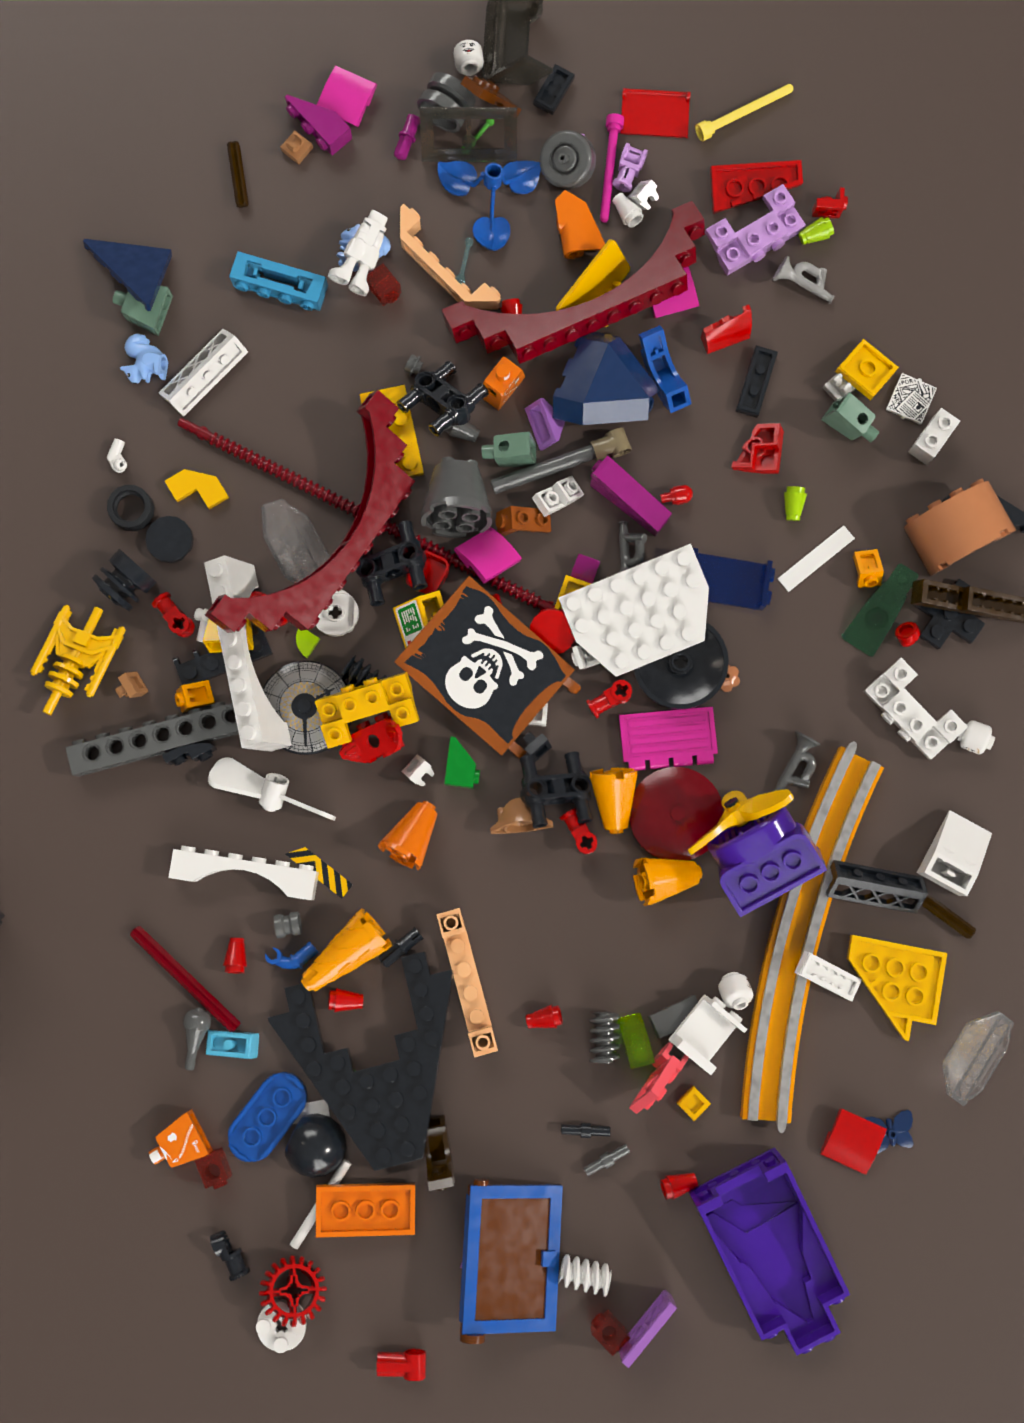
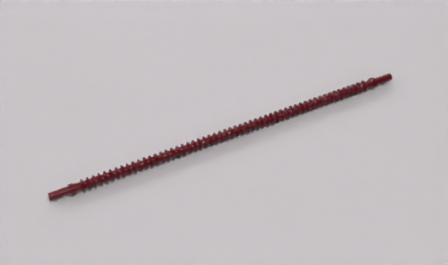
M182 417L179 419L177 425L197 435L198 439L209 441L210 445L215 444L216 448L221 447L222 451L227 450L228 454L233 453L234 457L239 456L240 460L245 459L246 463L251 462L252 466L257 465V469L263 468V472L269 471V475L275 474V478L281 477V481L287 480V484L293 483V487L299 486V490L304 489L305 493L310 492L311 496L316 495L317 499L322 498L323 502L328 501L329 505L334 504L335 508L340 507L341 511L346 510L347 514L352 513V516L356 517L360 504L356 506L354 501L350 503L348 498L344 500L342 495L338 497L336 492L332 494L330 489L326 491L324 486L320 488L318 483L314 485L312 480L308 482L307 477L301 478V474L295 475V471L289 472V468L283 469V465L277 466V462L271 463V459L266 460L265 456L260 457L259 453L254 454L253 450L248 451L247 447L242 448L241 444L236 445L235 441L230 442L229 438L224 439L223 435L218 436L217 432L212 433L205 426L200 427ZM388 519L385 523L387 527L383 533L388 531L389 536L394 534L395 539L401 538L399 528L396 526L397 523L391 524V520ZM420 534L415 536L420 541L422 549L445 558L449 562V566L453 564L455 569L459 567L461 572L465 570L467 575L471 573L473 578L478 577L472 567L466 568L461 559L456 556V553L451 554V550L445 551V547L439 548L438 543L433 545L432 540L427 542L426 537L421 539ZM499 575L485 583H491V587L497 586V590L502 589L503 593L508 592L509 596L514 595L515 599L520 598L521 602L526 601L527 605L532 604L533 608L538 607L544 610L555 607L553 605L554 602L541 599V595L536 597L535 592L531 594L529 589L525 591L523 586L517 587V583L511 584V580L505 581V577L499 578Z

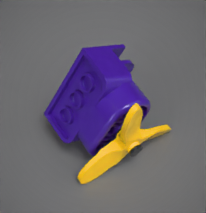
M776 790L759 794L749 799L741 791L728 792L722 799V806L725 811L718 824L688 849V852L692 855L707 844L709 852L718 865L721 887L740 917L827 871L818 846L816 847L805 827L795 822L786 808V805L794 799L790 790Z

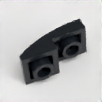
M211 743L191 744L171 750L163 754L162 757L167 764H174L175 766L186 762L188 755L194 761L200 760V762H204L213 757L212 752L216 751L217 748Z

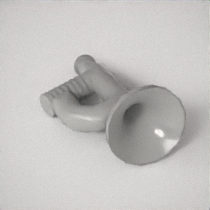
M789 256L784 258L772 279L773 281L789 279L816 296L828 301L829 304L835 297L824 289L827 269L817 268L808 262H800L793 269ZM805 271L816 277V284L805 278L802 272Z

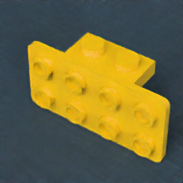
M609 239L556 306V311L593 300L621 284L630 271V265L614 240Z

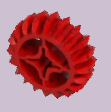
M295 1256L289 1257V1264H287L285 1258H281L280 1268L276 1263L271 1264L274 1273L265 1271L264 1275L269 1278V1281H260L261 1286L267 1287L266 1291H259V1296L266 1295L267 1300L260 1302V1305L266 1306L269 1304L270 1308L265 1311V1315L268 1316L274 1312L275 1315L272 1318L274 1323L282 1317L281 1326L283 1327L286 1326L288 1319H290L291 1327H296L297 1318L301 1325H305V1315L310 1320H313L315 1316L311 1310L314 1309L320 1312L322 1308L316 1302H325L326 1299L324 1296H319V1292L327 1290L325 1286L319 1287V1282H323L325 1277L316 1278L315 1276L321 1269L317 1267L311 1271L310 1268L313 1265V1261L310 1260L304 1266L305 1259L302 1256L298 1259L297 1264H295ZM288 1270L289 1276L287 1277L286 1285L282 1288L273 1289L278 1276ZM296 1270L308 1277L311 1286L300 1284ZM290 1284H293L295 1289L305 1290L295 1294V1299L292 1298L291 1294L281 1293V1291L291 1288ZM312 1294L308 1305L297 1313L300 1297ZM275 1296L286 1299L289 1313L278 1307L274 1300Z

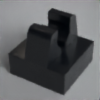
M531 732L523 737L528 745L524 750L527 755L535 756V762L552 748L549 740L542 733L537 738Z

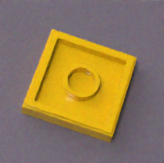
M862 339L835 372L837 374L841 373L843 379L848 383L850 382L854 388L871 401L899 367L865 339Z

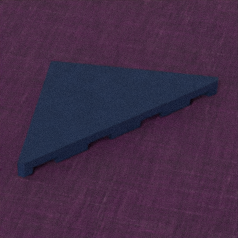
M84 239V248L90 250L94 258L102 266H106L110 270V274L119 283H123L127 291L137 301H140L147 311H151L172 257L171 249Z

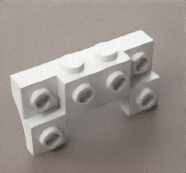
M899 658L863 692L882 710L881 716L890 725L894 723L900 729L898 734L906 742L910 740L928 760H931L947 744L953 742L968 726L953 710H949L936 722L904 688L918 674L902 658Z

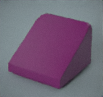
M578 554L570 576L592 584L600 561Z

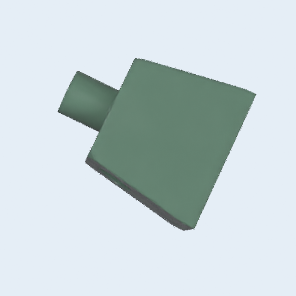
M160 286L151 311H147L145 306L140 301H137L129 292L125 293L116 290L113 296V303L122 306L121 313L127 321L159 336L173 295L168 287Z
M850 392L835 400L821 419L850 440L862 436L871 443L879 434V431L871 425L876 417L875 414Z
M530 432L495 435L494 445H482L481 448L482 459H494L499 467H529L537 464L536 443Z

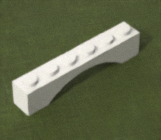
M182 845L181 850L173 849L168 878L197 882L208 875L220 871L246 870L269 879L287 897L306 900L315 899L319 872L313 871L314 866L299 864L298 869L290 867V862L276 860L275 865L266 864V859L252 857V861L242 860L243 855L229 853L228 857L219 856V851L205 849L204 854L196 853L195 847Z

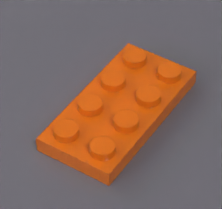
M415 1182L316 1185V1238L415 1235Z

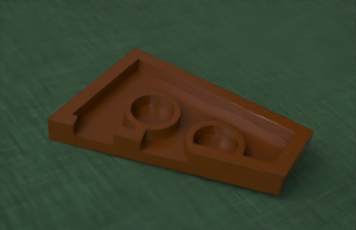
M465 75L461 82V85L478 98L492 105L495 104L504 111H509L515 117L522 110L498 92L500 87L490 80L487 81L476 75L473 78Z

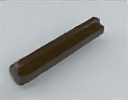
M230 141L227 143L235 202L238 208L247 207L249 203L241 150L238 141Z
M930 894L926 896L922 903L924 908L965 938L970 939L973 937L976 928Z

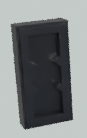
M555 64L536 95L533 105L553 115L575 79V74Z

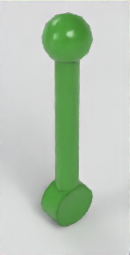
M492 117L486 119L485 125L468 145L462 146L461 152L463 155H469L470 148L489 126L494 125L495 121Z

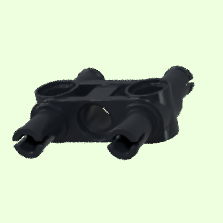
M446 361L435 372L423 371L417 374L410 392L396 403L403 413H407L419 402L424 403L438 413L440 416L428 425L432 434L438 437L451 425H464L468 423L475 405L484 397H487L489 393L482 383H478L467 394H463L451 386L446 380L457 371L452 362Z
M409 520L402 521L397 525L402 540L400 544L374 554L371 548L367 554H363L358 560L360 565L356 569V573L361 577L363 586L367 588L371 606L376 607L385 603L381 589L382 583L410 573L414 590H423L428 586L423 571L427 555L422 550L420 541L415 538L413 524ZM415 552V555L410 559L411 554Z
M574 751L564 755L568 774L540 776L537 774L534 755H526L519 759L523 772L520 797L525 805L530 808L533 828L545 827L548 824L544 805L573 803L575 804L579 824L589 823L593 820L589 805L592 783L589 776L582 771L579 752ZM575 784L579 785L582 791L578 790ZM530 788L535 789L538 795L533 794Z

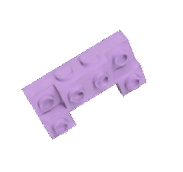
M784 184L763 196V201L770 213L736 233L726 218L706 229L705 234L710 240L719 264L727 276L751 261H760L768 251L780 249L785 244V241L796 236L798 232L805 228L806 224L794 208L796 202Z

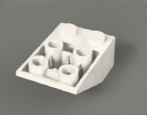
M949 810L917 873L958 896H968L979 874L992 833Z

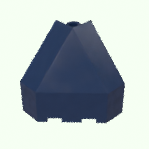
M593 332L579 337L574 345L577 348L574 358L568 359L563 371L564 382L561 388H556L553 395V418L579 425L649 420V412L654 405L652 396L661 390L619 336L600 332Z

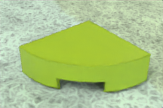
M298 629L296 634L297 647L302 655L308 659L320 638L308 630L300 631Z

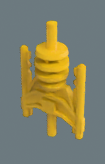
M63 605L30 670L33 676L38 673L42 674L44 670L43 664L48 662L47 656L52 654L56 646V655L64 662L56 661L53 667L58 672L49 671L48 677L53 682L45 681V687L52 691L42 711L47 715H52L61 696L71 698L74 695L69 688L78 689L79 683L73 680L74 678L80 680L83 678V673L78 668L85 669L86 667L90 669L97 664L94 669L95 674L90 677L91 682L84 689L87 691V697H93L115 651L119 648L124 638L123 635L126 629L123 626L118 629L114 628L111 636L97 637L92 635L103 613V610L98 607H94L84 629L80 630L72 627L68 622L72 612L70 611V606Z

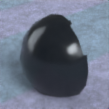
M318 1113L304 1115L289 1139L285 1149V1157L291 1168L300 1175L311 1178L326 1176L336 1170L344 1159L347 1148L345 1134L340 1125L329 1116Z

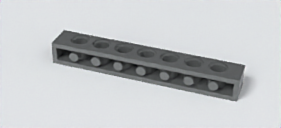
M225 702L215 703L211 705L212 709L202 711V708L188 711V715L179 717V714L165 717V721L156 723V720L142 723L140 728H121L118 730L119 733L114 735L102 733L96 735L95 740L88 742L86 739L73 741L72 746L65 747L71 773L74 776L80 777L159 756L182 746L207 743L239 734L237 722L230 723L228 721V715L234 711L233 703L225 705ZM209 717H214L216 720L215 726L207 729L205 727L206 720ZM191 723L193 727L192 732L184 735L182 733L183 726ZM164 729H168V739L165 741H160V732ZM144 735L146 743L143 747L138 748L136 740L139 736ZM121 741L123 748L120 753L115 754L113 746L116 742ZM98 748L99 756L92 760L90 752L92 749Z

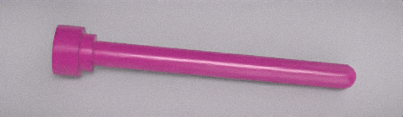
M616 113L606 116L605 126L609 132L600 211V221L603 223L609 220L618 133L621 132L624 126V117Z

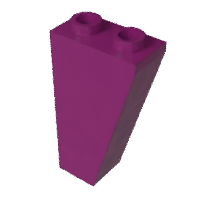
M608 455L603 461L599 459L591 469L593 472L590 475L592 478L590 486L656 536L668 522L672 513Z

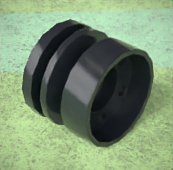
M118 549L109 559L115 570L111 572L102 567L100 570L107 578L103 580L95 574L92 579L99 590L114 604L130 611L133 606L126 599L130 596L138 603L140 600L134 593V590L137 588L147 593L155 585L156 581L123 551Z

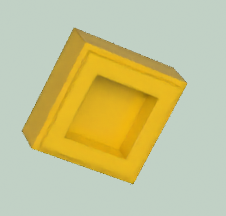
M694 1086L676 1102L693 1121L711 1105Z

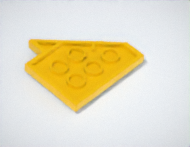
M850 935L847 960L901 1038L909 1041L912 1021L936 1025L947 953Z

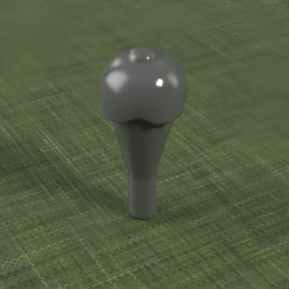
M200 1007L189 1010L183 1019L187 1041L185 1069L189 1071L195 1068L197 1051L206 1031L211 1026L210 1014Z

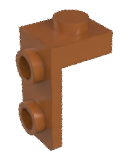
M509 506L496 512L495 524L497 532L502 536L516 531L551 532L550 515L544 517L539 508Z

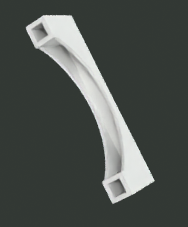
M225 555L204 562L212 604L218 596L224 594L230 598H250L252 591L259 587L255 567L252 564ZM246 624L240 631L232 633L225 632L217 625L241 747L272 752L291 746L287 722L280 718L270 704L255 673L248 649Z

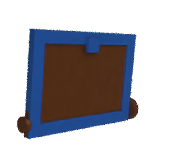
M474 1179V1185H468V1194H466L459 1322H461L460 1342L482 1344L485 1342V1334L556 1331L563 1185H488L489 1180Z

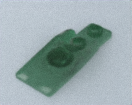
M898 564L888 580L884 581L867 599L842 634V639L870 657H873L897 618L907 598V593L913 586V581L917 580L918 574L905 565Z

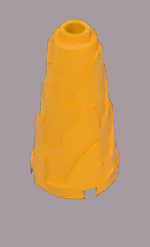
M363 908L356 912L346 926L314 960V963L302 974L303 979L301 983L309 992L311 990L318 991L328 983L352 972L392 947L390 939L384 940L382 937L386 933L368 912L364 913Z

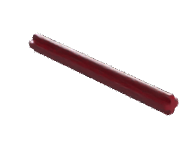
M137 926L132 930L130 936L229 1032H234L240 1026V1021L141 926Z

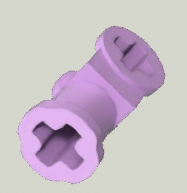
M630 143L625 144L620 158L619 174L612 183L617 190L622 192H630L632 190V181L634 177H638L640 170H642L648 150L644 149L642 151L631 147Z

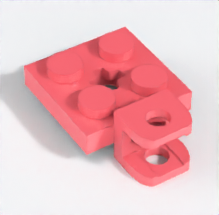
M668 1042L662 1047L651 1063L656 1070L650 1074L629 1108L637 1114L644 1108L648 1110L655 1100L660 1101L667 1092L666 1084H670L686 1064L689 1058L686 1054L681 1059H677L674 1055H669L674 1045L673 1043Z

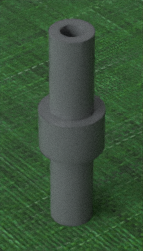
M624 1144L610 1153L607 1151L600 1155V1159L584 1167V1170L589 1177L604 1167L608 1169L615 1164L616 1160L630 1153V1150Z

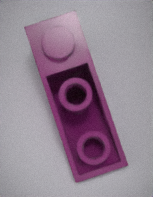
M288 94L285 96L286 110L293 119L297 117L301 122L303 130L308 135L312 134L316 138V143L323 151L327 150L333 156L352 140L350 127L335 111Z

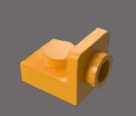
M878 549L854 552L853 559L858 573V588H871L881 585L884 569Z
M209 680L181 685L176 690L175 702L177 707L181 708L182 713L193 708L209 706L215 703Z

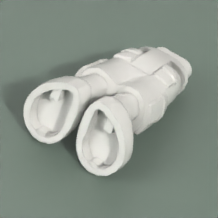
M371 210L368 218H364L355 236L351 238L343 252L346 261L340 267L332 268L329 271V279L335 283L347 285L357 262L359 269L351 280L349 289L360 296H367L369 292L367 274L369 270L375 269L379 259V250L383 242L384 233L387 230L384 227L388 220L386 216Z

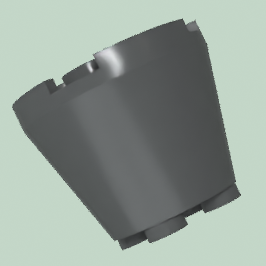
M444 457L441 459V463L434 467L421 510V524L431 528L433 534L449 538H464L466 533L478 530L483 533L490 528L492 524V510L477 461L455 460L452 457Z

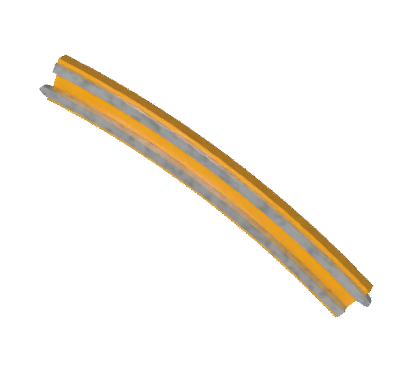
M855 741L849 743L846 748L843 746L838 747L804 825L814 844L820 849L827 871L780 896L757 986L746 1053L740 1117L752 1121H776V1127L780 1133L785 1131L787 1123H791L798 1050L811 982L794 972L804 950L817 956L832 898L826 895V890L833 879L830 866L833 860L845 862L860 820L884 769L880 764L874 761L870 762L856 755L857 743Z

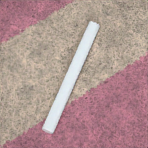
M343 1159L328 1184H339L351 1166L348 1160ZM316 1203L290 1243L295 1249L300 1247L316 1221Z

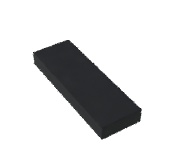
M755 346L736 412L758 418L778 354L777 351Z

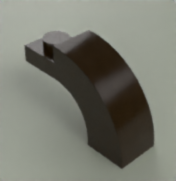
M445 1115L430 1118L425 1148L429 1191H443L454 1186L455 1183Z

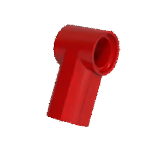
M407 1349L404 1352H378L377 1376L403 1377L408 1381L424 1380L426 1378V1351L423 1349Z

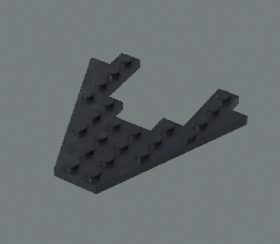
M425 951L401 957L418 1029L394 1035L400 1060L354 1071L349 1048L325 1053L312 991L309 992L303 984L284 988L289 1012L268 1017L271 1026L374 1171L424 1158L454 975L452 969L431 975Z

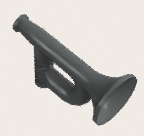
M620 521L618 523L620 525L621 561L619 573L641 564L645 555L644 543L647 541V535L628 533L627 521ZM629 542L635 543V556L632 559L629 555Z
M795 731L797 737L796 750L773 791L782 790L787 784L808 789L810 778L816 768V760L807 751L821 744L801 732ZM801 761H805L807 765L800 777L792 776Z

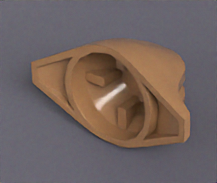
M515 798L509 801L505 807L497 809L498 822L490 828L491 834L530 832L552 828L553 822L547 819V826L533 828L530 808L525 805L521 798Z

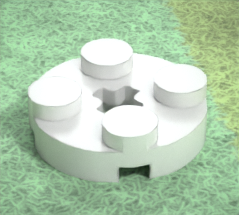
M344 590L336 591L332 596V604L328 609L322 610L318 616L320 620L316 625L321 632L334 637L353 631L359 618V608L354 598ZM334 607H338V610L342 611V614L338 615L337 619H333V616L329 615V611H333Z
M275 1299L278 1307L289 1313L287 1301ZM267 1304L262 1309L256 1324L259 1339L267 1348L277 1353H284L295 1348L305 1335L307 1323L301 1325L297 1318L296 1327H291L290 1319H288L287 1330H278L276 1328L278 1324L272 1322L275 1313L272 1312L268 1316L265 1315V1311L270 1308L269 1304ZM300 1304L297 1306V1313L303 1310Z

